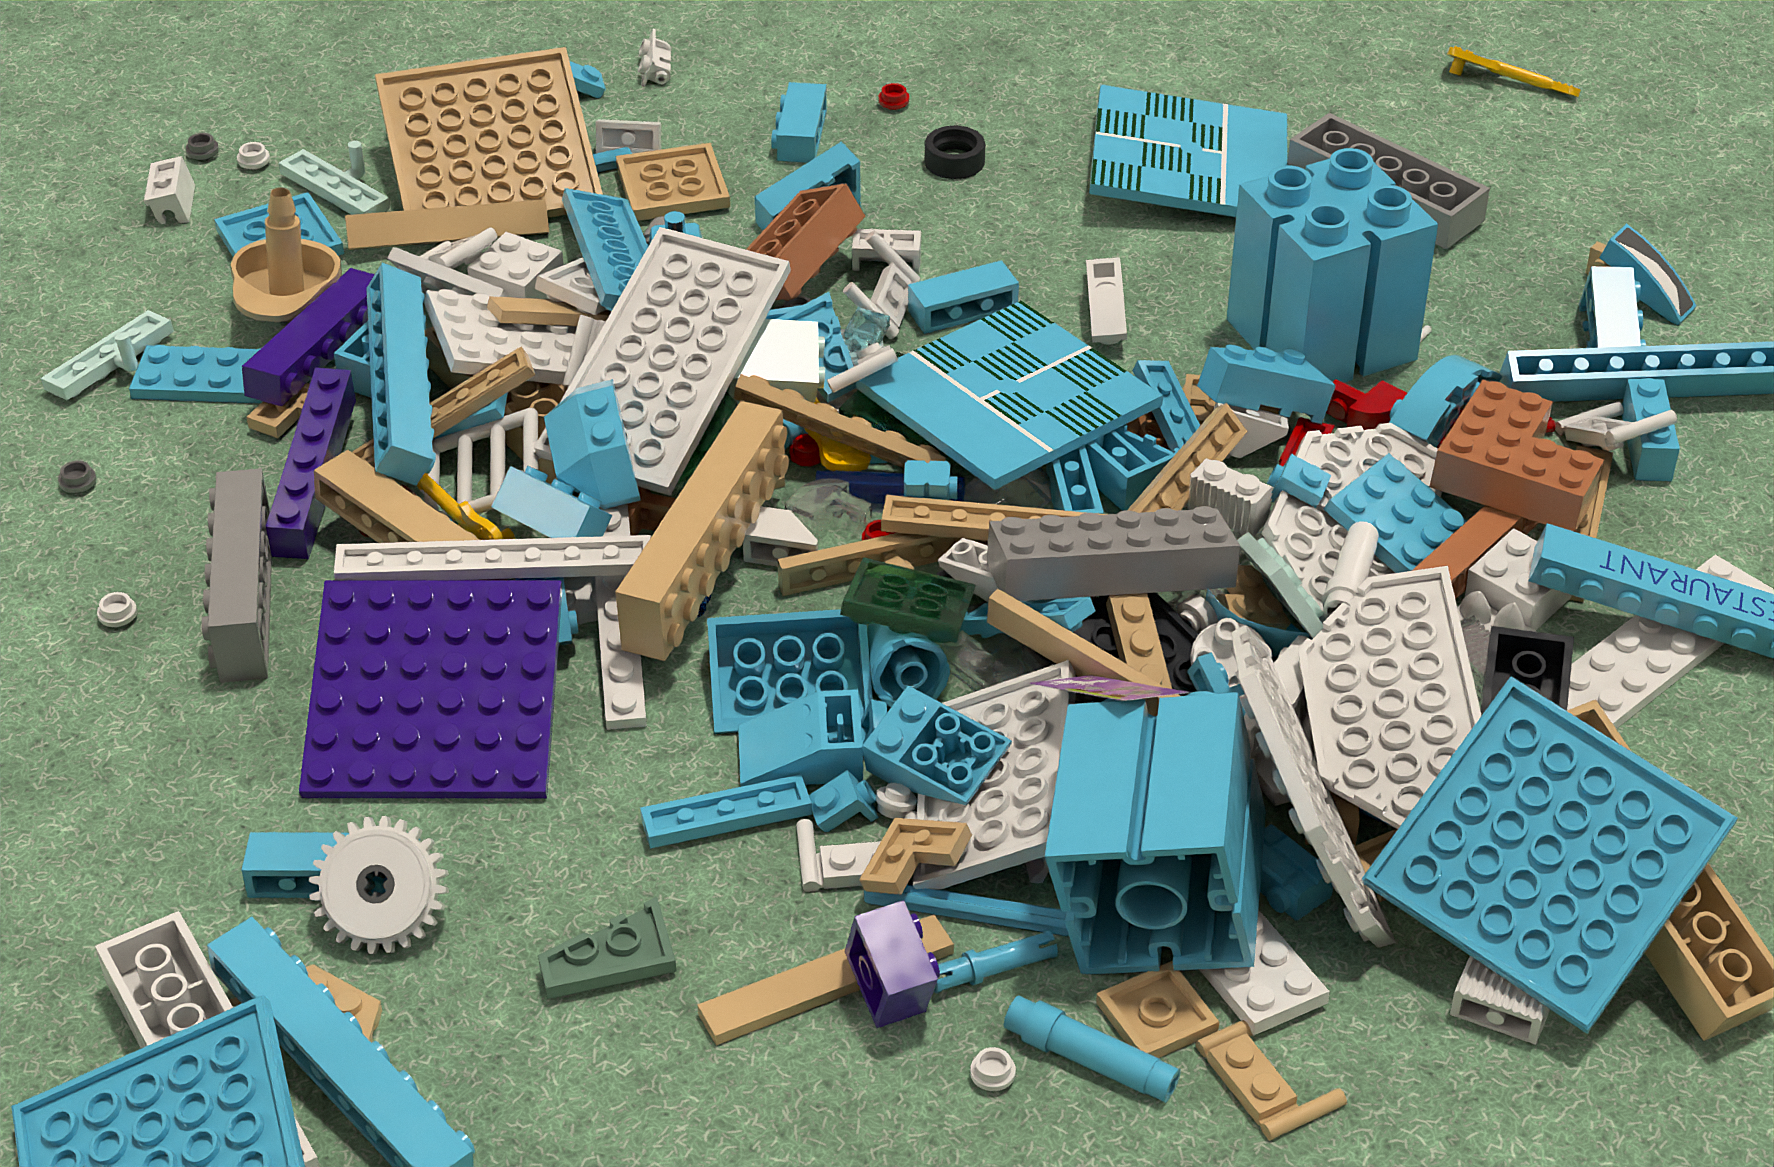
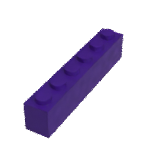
M353 268L348 269L336 283L327 288L242 365L244 396L283 406L312 379L315 368H323L334 359V352L368 321L367 286L375 274Z
M315 368L266 524L272 557L309 559L325 508L324 504L315 499L314 470L341 453L356 402L351 370Z

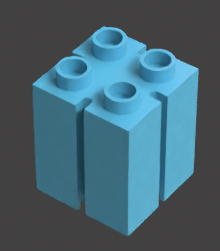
M1344 148L1335 151L1330 159L1306 165L1305 169L1290 165L1274 168L1267 177L1239 184L1227 320L1254 350L1256 347H1266L1274 352H1284L1285 349L1299 351L1305 355L1306 361L1332 382L1335 379L1343 383L1353 380L1355 362L1360 366L1359 373L1364 377L1418 359L1438 223L1412 199L1411 194L1407 190L1395 186L1396 183L1373 162L1372 157L1367 152L1355 148Z
M1197 691L1186 696L1159 698L1157 716L1149 714L1145 699L1121 701L1108 698L1102 702L1068 704L1045 859L1061 911L1066 912L1065 924L1081 974L1160 971L1162 946L1172 949L1174 970L1254 967L1266 810L1254 759H1250L1251 746L1238 692L1215 694L1208 691Z

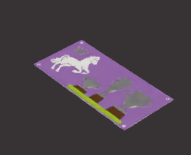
M1093 675L1027 683L1121 701L1189 693Z

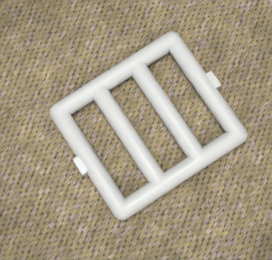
M527 408L506 415L504 418L432 440V448L436 454V459L428 475L439 484L440 453L458 447L457 502L460 504L467 501L477 514L493 510L494 508L491 506L505 478V431L523 426L524 472L527 466L539 470L538 459L540 457L536 455L534 450L538 441V412L534 408ZM490 436V495L472 500V442ZM420 490L424 495V502L445 514L453 522H456L444 510L439 511V505L423 490Z

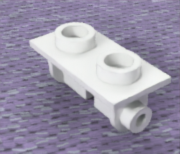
M653 29L649 39L644 38L639 49V56L642 59L639 64L638 73L642 74V86L646 85L647 80L657 82L658 84H665L671 78V46L665 41L656 39V30Z

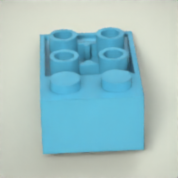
M908 685L864 742L862 749L866 771L888 783L902 784L914 793L967 805L1010 747L1012 740Z
M858 689L817 691L738 725L741 787L800 774L805 785L827 784L847 770L859 782L863 780V742Z

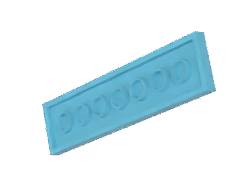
M564 188L562 202L601 306L612 311L645 254L648 244L628 199Z

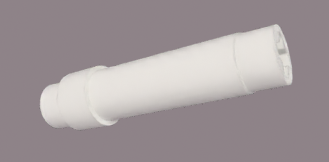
M1368 522L1354 523L1349 528L1348 534L1345 537L1333 577L1327 583L1322 598L1323 617L1325 620L1342 603L1351 606L1350 600L1358 593L1357 587L1369 575L1379 534L1375 526Z

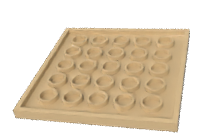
M566 47L375 74L403 211L546 199L547 216L549 218L567 215L562 202L564 188L603 195Z

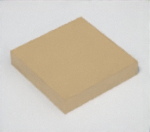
M1172 961L1161 965L1160 971H1147L1097 993L1096 1004L1125 1043L1157 1058L1188 1046L1219 1030L1218 1019L1179 970H1174Z

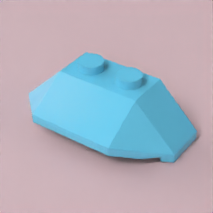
M613 379L576 388L544 416L557 480L574 487V491L579 494L583 492L602 501L600 504L602 509L640 501L641 498Z

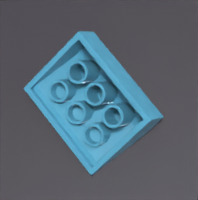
M865 608L707 618L714 734L738 732V725L817 691L858 689L860 717L862 719L870 700L873 699Z

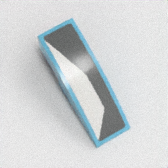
M1628 224L1624 225L1610 238L1599 258L1611 267H1633L1635 281H1639L1641 287L1639 300L1673 324L1679 325L1696 308V304L1674 268L1647 239Z

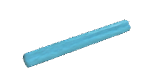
M909 884L906 885L901 895L866 892L864 890V901L867 904L887 906L904 900L910 911L1037 932L1049 930L1055 935L1069 936L1065 924L1066 912H1062L1061 909L946 890L915 889L913 885Z

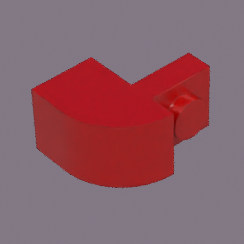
M1335 379L1333 383L1336 386L1326 413L1337 420L1343 421L1347 424V427L1362 426L1363 430L1376 429L1378 424L1389 423L1393 405L1397 400H1403L1407 392L1382 380L1365 394Z

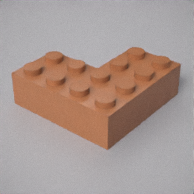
M1482 380L1437 450L1429 487L1545 525L1548 523L1576 532L1595 497L1604 459L1595 457L1587 451H1576L1557 445L1551 440L1544 439L1553 401L1544 399L1535 393H1524L1508 388L1500 382Z

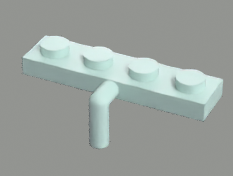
M359 141L348 143L351 168L345 172L304 149L278 163L280 174L351 215L380 213L390 209L389 197L358 180L365 174L362 146Z
M147 310L43 376L41 381L44 390L68 400L79 395L82 390L96 381L104 379L118 367L128 372L135 371L138 368L136 356L145 350L146 345L154 346L174 332L171 320Z

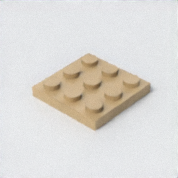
M711 143L616 156V166L626 199H628L637 221L650 220L660 216L664 217L672 211L688 214L730 207V196Z

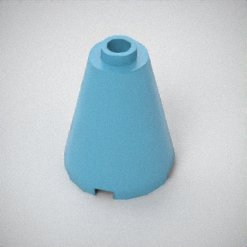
M883 613L873 618L867 628L872 686L881 701L886 702V705L892 707L908 685L933 699L938 698L946 687L950 675V667L943 649L894 613Z

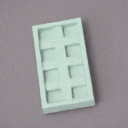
M1247 532L1237 540L1241 549L1253 566L1261 573L1264 581L1280 603L1307 633L1314 638L1323 629V624L1319 618L1324 615V612L1313 597L1302 587L1301 580L1291 566L1286 564L1272 546H1269L1263 537L1257 541Z

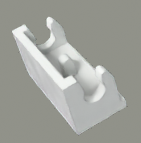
M182 156L154 162L150 165L144 202L146 206L150 205L155 218L161 224H166V216L163 214L165 210L174 212L175 218L179 223H188L190 219L195 183Z
M857 229L853 234V271L860 270L859 263L861 261L886 262L865 240L867 235L875 230L905 262H913V270L916 273H920L921 231Z

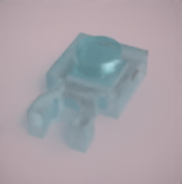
M857 307L844 331V343L847 345L849 353L857 352L873 343L878 342L880 345L890 326V316Z

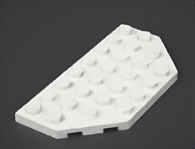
M1392 423L1378 424L1376 429L1363 430L1362 426L1337 428L1335 433L1322 434L1320 430L1308 431L1302 439L1295 456L1331 474L1324 495L1315 508L1282 490L1276 498L1263 528L1262 535L1268 545L1272 546L1286 564L1291 566L1301 580L1302 587L1313 597L1322 611V598L1327 583L1333 577L1345 537L1348 534V531L1323 510L1328 501L1388 453L1403 463L1425 485L1430 486L1438 448ZM1431 488L1439 497H1441L1442 491ZM1374 555L1368 577L1395 573ZM1321 616L1319 618V620L1323 624V622L1325 621L1324 617Z
M1448 566L1367 577L1357 587L1358 593L1350 600L1351 606L1342 603L1323 622V629L1312 640L1307 638L1298 647V657L1318 774L1325 788L1397 829L1481 717Z
M1247 625L1232 631L1234 648H1231L1238 669L1235 674L1245 693L1239 696L1250 720L1255 719L1261 730L1255 735L1266 757L1271 756L1275 766L1278 768L1272 771V775L1283 796L1287 794L1294 806L1288 812L1299 834L1304 833L1309 844L1314 847L1319 856V859H1316L1317 866L1326 883L1331 882L1335 891L1343 899L1346 908L1343 910L1354 932L1358 931L1365 942L1370 940L1378 948L1396 943L1374 891L1362 883L1365 870L1330 790L1325 788L1318 774L1316 758L1268 649Z

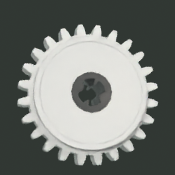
M382 816L379 826L375 825L373 818L364 817V828L362 829L356 823L350 822L347 824L349 831L347 836L337 831L333 833V837L337 842L334 847L325 844L321 846L323 852L327 854L325 861L314 860L313 865L321 869L320 876L309 877V882L319 885V891L309 896L310 900L321 901L322 907L318 908L314 914L316 917L327 916L329 918V921L323 927L326 932H331L335 929L339 930L336 937L338 943H344L349 938H352V950L359 951L364 943H367L368 953L376 954L379 950V945L383 944L386 953H394L395 942L399 941L403 948L411 947L409 936L413 934L420 939L426 937L422 926L424 923L436 926L438 922L431 915L433 910H444L446 907L443 903L437 901L438 894L449 893V888L439 885V879L449 875L448 870L437 869L436 866L444 856L441 853L431 854L429 852L435 844L433 839L428 838L422 842L419 841L422 829L414 827L407 833V821L399 819L393 828L391 827L390 817ZM375 876L380 878L387 877L383 884L386 889L384 894L372 893L371 890L376 886L372 880Z

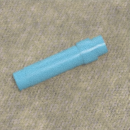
M1018 995L1012 1001L1006 1013L1004 1028L1020 1035L1023 1042L1046 1053L1052 1051L1165 1103L1168 1102L1177 1086L1181 1073L1179 1068L1066 1016L1065 1011L1041 1000L1034 1003Z

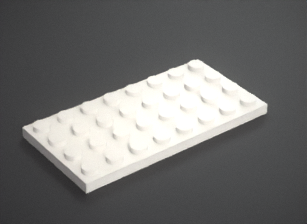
M659 227L560 401L562 402L576 388L613 379L638 487L669 496L672 494L791 271L789 261ZM545 427L534 450L538 457L553 461Z

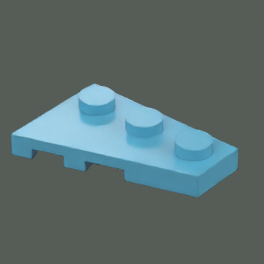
M829 292L776 318L777 320L818 322V336L825 338L824 357L819 358V366L825 367L824 388H818L817 390L827 403L856 388L855 383L833 393L827 382L828 379L854 367L848 347L844 343L838 317L835 315Z

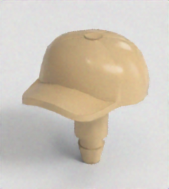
M279 187L273 189L270 194L267 209L269 216L265 219L266 239L255 241L240 248L232 259L233 301L241 313L252 319L268 322H291L327 288L337 282L342 276L341 260L334 250L319 242L301 239L300 219L295 215L296 208L290 190Z

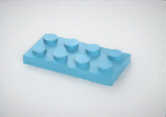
M146 345L129 387L131 399L262 403L263 401L244 396L242 365L260 349Z

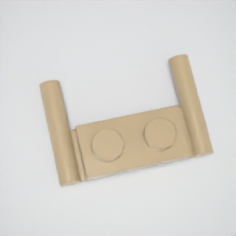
M1241 1020L1195 1042L1197 1050L1203 1057H1206L1208 1063L1257 1125L1261 1127V1131L1269 1141L1347 1104L1344 1092L1337 1088L1298 1106L1295 1092L1250 1038L1253 1034L1245 1020Z

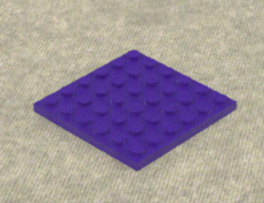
M325 580L299 785L301 798L547 799L563 590L561 580Z

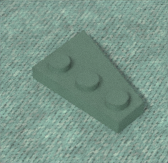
M655 897L645 902L643 910L628 917L622 913L610 919V926L592 935L582 933L539 954V967L547 999L676 972V960L658 898Z

